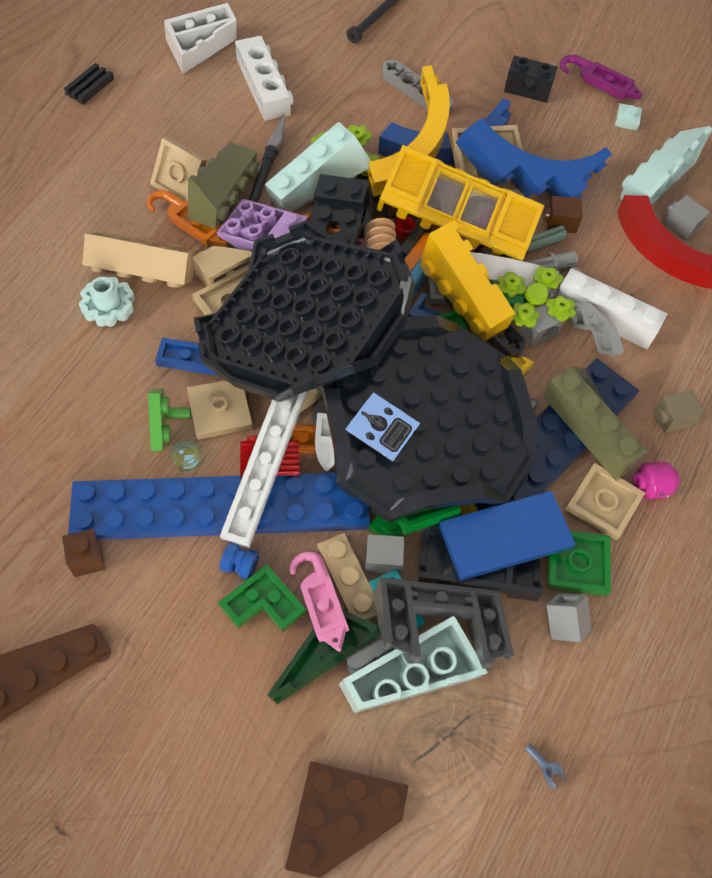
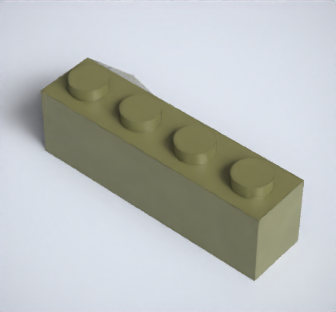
M229 142L217 153L216 159L212 157L208 161L207 168L201 167L198 169V176L191 175L188 178L187 219L216 229L221 220L225 221L230 207L236 205L241 191L247 189L250 178L255 177L259 168V163L256 162L257 152Z
M571 367L550 380L543 398L615 481L639 465L648 451L605 404L586 369Z

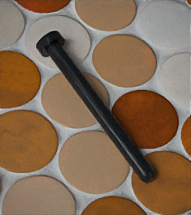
M385 0L357 27L352 26L347 30L349 41L354 44L358 43L362 39V34L398 0Z

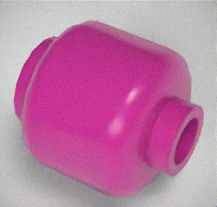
M663 461L645 462L639 466L637 473L633 476V485L645 492L643 496L645 499L669 498L678 489L680 484L678 471L670 463Z

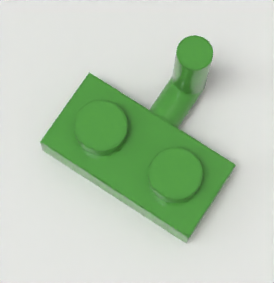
M152 388L148 393L151 451H163L167 442L171 441V426L166 425V419L191 418V407H170L169 396H164V388Z

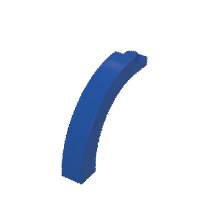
M503 98L484 121L489 126L507 125L511 117L509 112L511 101ZM391 122L379 136L378 154L388 157L399 152L402 145L408 146L419 135L420 131L411 130ZM445 133L444 141L435 158L441 160L445 165H453L455 162L448 133Z

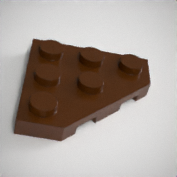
M310 761L285 870L320 878L328 873L331 869L402 821L409 785Z

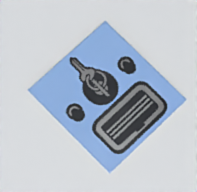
M373 392L345 430L394 461L420 423Z

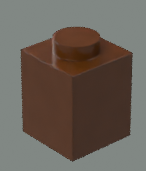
M552 196L549 206H545L543 220L547 221V230L562 225L567 230V233H577L583 218L582 198Z
M94 529L62 536L66 565L74 577L105 570L101 542Z

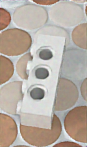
M262 36L235 41L237 62L264 121L280 118L283 115H291L293 96L291 91L286 89L285 78L283 74H279L277 61L272 59L269 45H265Z

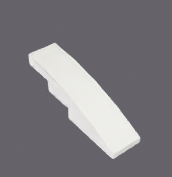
M470 252L478 264L483 262L487 268L491 285L493 280H497L499 276H504L507 272H514L518 277H523L526 289L529 285L538 283L533 281V275L536 274V269L540 267L539 265L511 258ZM549 288L548 297L555 296L557 289L551 290Z

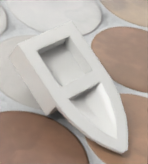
M317 412L315 450L321 466L325 471H328L335 464L334 448L327 414Z

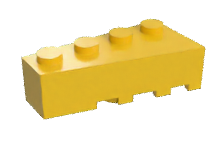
M453 220L429 233L420 266L424 274L430 276L435 282L440 293L450 300L455 311L462 315L470 324L471 330L485 342L508 328L515 312L497 284H490L487 268L483 262L480 264L476 262L470 253L473 249L468 239L465 241L461 239L457 232L460 227Z

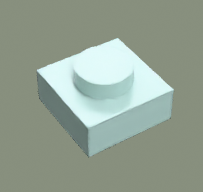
M620 103L616 114L615 126L637 131L642 108Z

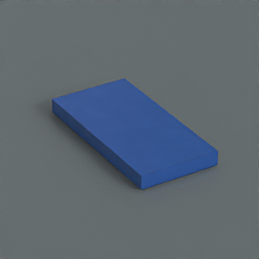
M552 491L444 520L439 523L440 531L459 581L572 549L576 545Z

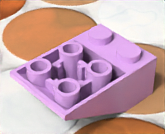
M242 199L218 230L217 235L240 250L252 252L254 240L272 233L275 238L290 233L288 227L308 220V217Z

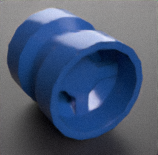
M230 542L222 555L219 569L226 573L235 572L239 575V578L247 580L256 570L260 552L252 549L246 551L240 545Z

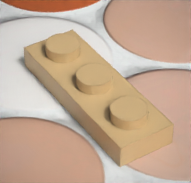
M345 533L318 543L317 550L325 561L331 580L345 610L367 621L376 619L374 593Z

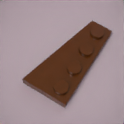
M94 623L0 655V721L111 653Z

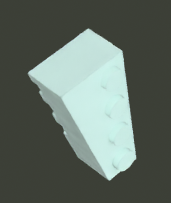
M452 616L418 636L421 651L419 663L410 660V655L395 649L346 677L339 683V686L353 712L358 713L473 680L488 672L485 668L482 669L475 650L456 618Z

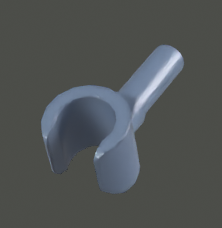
M531 744L526 746L525 750L543 770V776L548 786L556 790L557 787L551 776L559 774L566 781L562 767L555 762L549 763Z

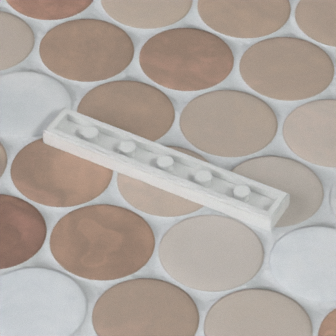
M308 391L281 402L272 400L220 534L221 539L250 548Z

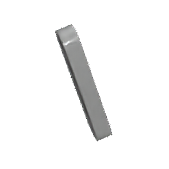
M397 60L385 61L382 65V78L427 109L424 95L420 94L423 92L420 84L421 76ZM403 81H412L413 84H406ZM449 96V100H450L449 115L452 113L453 102H454V101H453V98H452L451 96Z

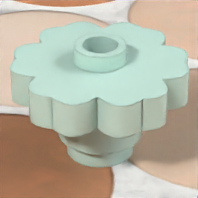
M98 277L93 282L88 283L80 292L82 300L79 302L81 312L87 321L95 320L96 324L100 327H112L117 323V320L126 321L134 311L132 305L135 300L133 291L128 283H119L116 277Z

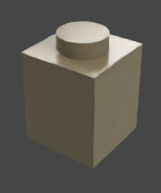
M693 390L663 396L654 409L655 419L661 425L664 433L695 426L704 414Z

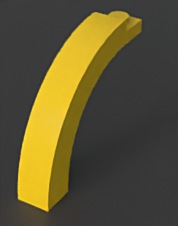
M432 65L422 67L420 80L426 101L428 118L419 135L407 147L435 158L444 141L450 100L447 83L440 84L438 75H434ZM399 152L383 159L369 161L368 178L373 197L382 195Z

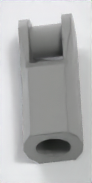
M380 634L377 638L347 657V669L353 674L390 653L395 648L392 646L389 649L386 648Z

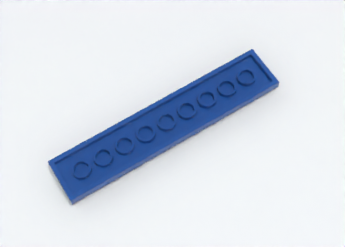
M335 473L299 474V477L276 476L255 534L369 530V505L357 497L353 499L337 488ZM240 476L73 481L68 534L94 529L99 540L220 535L242 478Z

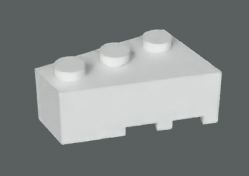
M228 3L164 20L166 41L182 74L188 72L237 39V20Z

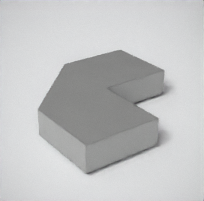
M574 301L576 314L570 318L573 328L591 330L600 354L613 356L622 354L624 349L617 328L591 302Z

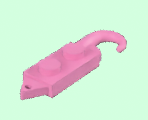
M307 551L300 553L290 564V574L295 575L297 566L302 562L309 561L313 564L315 572L306 577L300 587L319 642L324 641L340 652L345 633L349 631V627L325 561L320 554Z

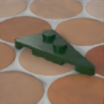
M343 610L349 631L345 633L340 652L324 641L319 642L313 628L268 693V697L273 702L279 704L381 634L379 627Z

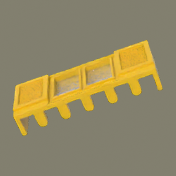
M402 145L376 210L382 211L386 203L398 208L396 215L401 219H406L408 213L421 218L420 226L424 229H429L431 223L442 227L455 220L460 227L457 230L458 234L468 238L473 249H476L480 243L492 248L490 255L501 257L502 254H506L515 258V260L523 261L544 205L514 193L509 189L499 188L490 184L486 179H478L467 174L462 169L452 168L445 165L439 159L432 158Z

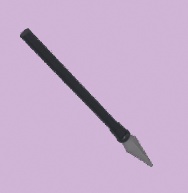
M283 115L267 142L262 159L263 162L248 199L250 201L258 203L271 165H273L278 155V149L283 142L285 115Z

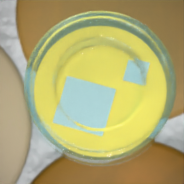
M179 442L171 450L172 463L181 471L193 470L200 463V451L193 442Z

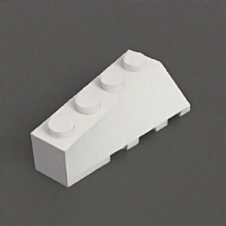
M576 267L570 269L557 293V296H563L565 299L591 302L617 328L620 337L647 350L668 314L587 276Z

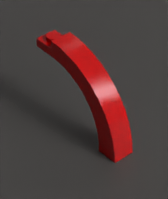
M624 195L617 213L625 234L635 248L647 260L667 274L687 283L712 289V255L693 249L674 237L656 217L651 207L649 196Z

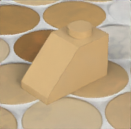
M212 246L192 257L195 275L207 287L250 264L252 252Z

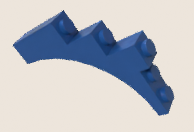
M483 118L467 128L455 142L490 184L496 186L501 182L504 186L512 180L526 198H529L534 193L539 196L545 190L551 198L552 196L582 198L581 192L588 187L586 182L592 178L590 173L592 171L595 174L600 172L607 166L605 160L612 155L608 148L605 147L594 155L577 160L545 159L529 154L510 144L497 134Z

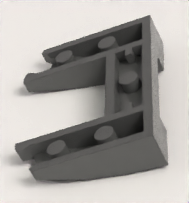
M380 577L374 592V600L379 629L386 648L389 649L392 646L410 655V660L419 663L421 651L415 614L447 618L454 616L457 619H466L470 637L482 669L492 667L495 662L494 660L501 657L507 660L512 659L514 655L498 590Z

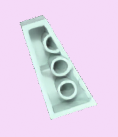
M338 122L270 179L265 186L271 202L281 210L287 209L294 212L314 201V193L320 174L355 179L359 173L363 171L368 172V165L371 160L357 138Z
M706 126L680 131L673 139L671 137L668 138L660 151L658 149L655 150L647 163L642 162L633 176L629 174L621 185L623 191L620 198L623 200L624 195L649 196L650 204L652 205L696 163L712 132V127Z

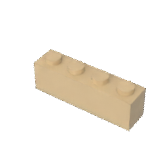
M94 231L85 233L82 265L90 266L91 271L107 273V270L116 271V275L119 277L132 278V275L141 276V280L145 282L157 283V280L167 281V286L182 288L183 285L192 281L195 273L192 257L201 252L202 248L193 247L191 250L182 251L180 250V245L159 244V247H157L152 240L134 239V242H131L130 237Z

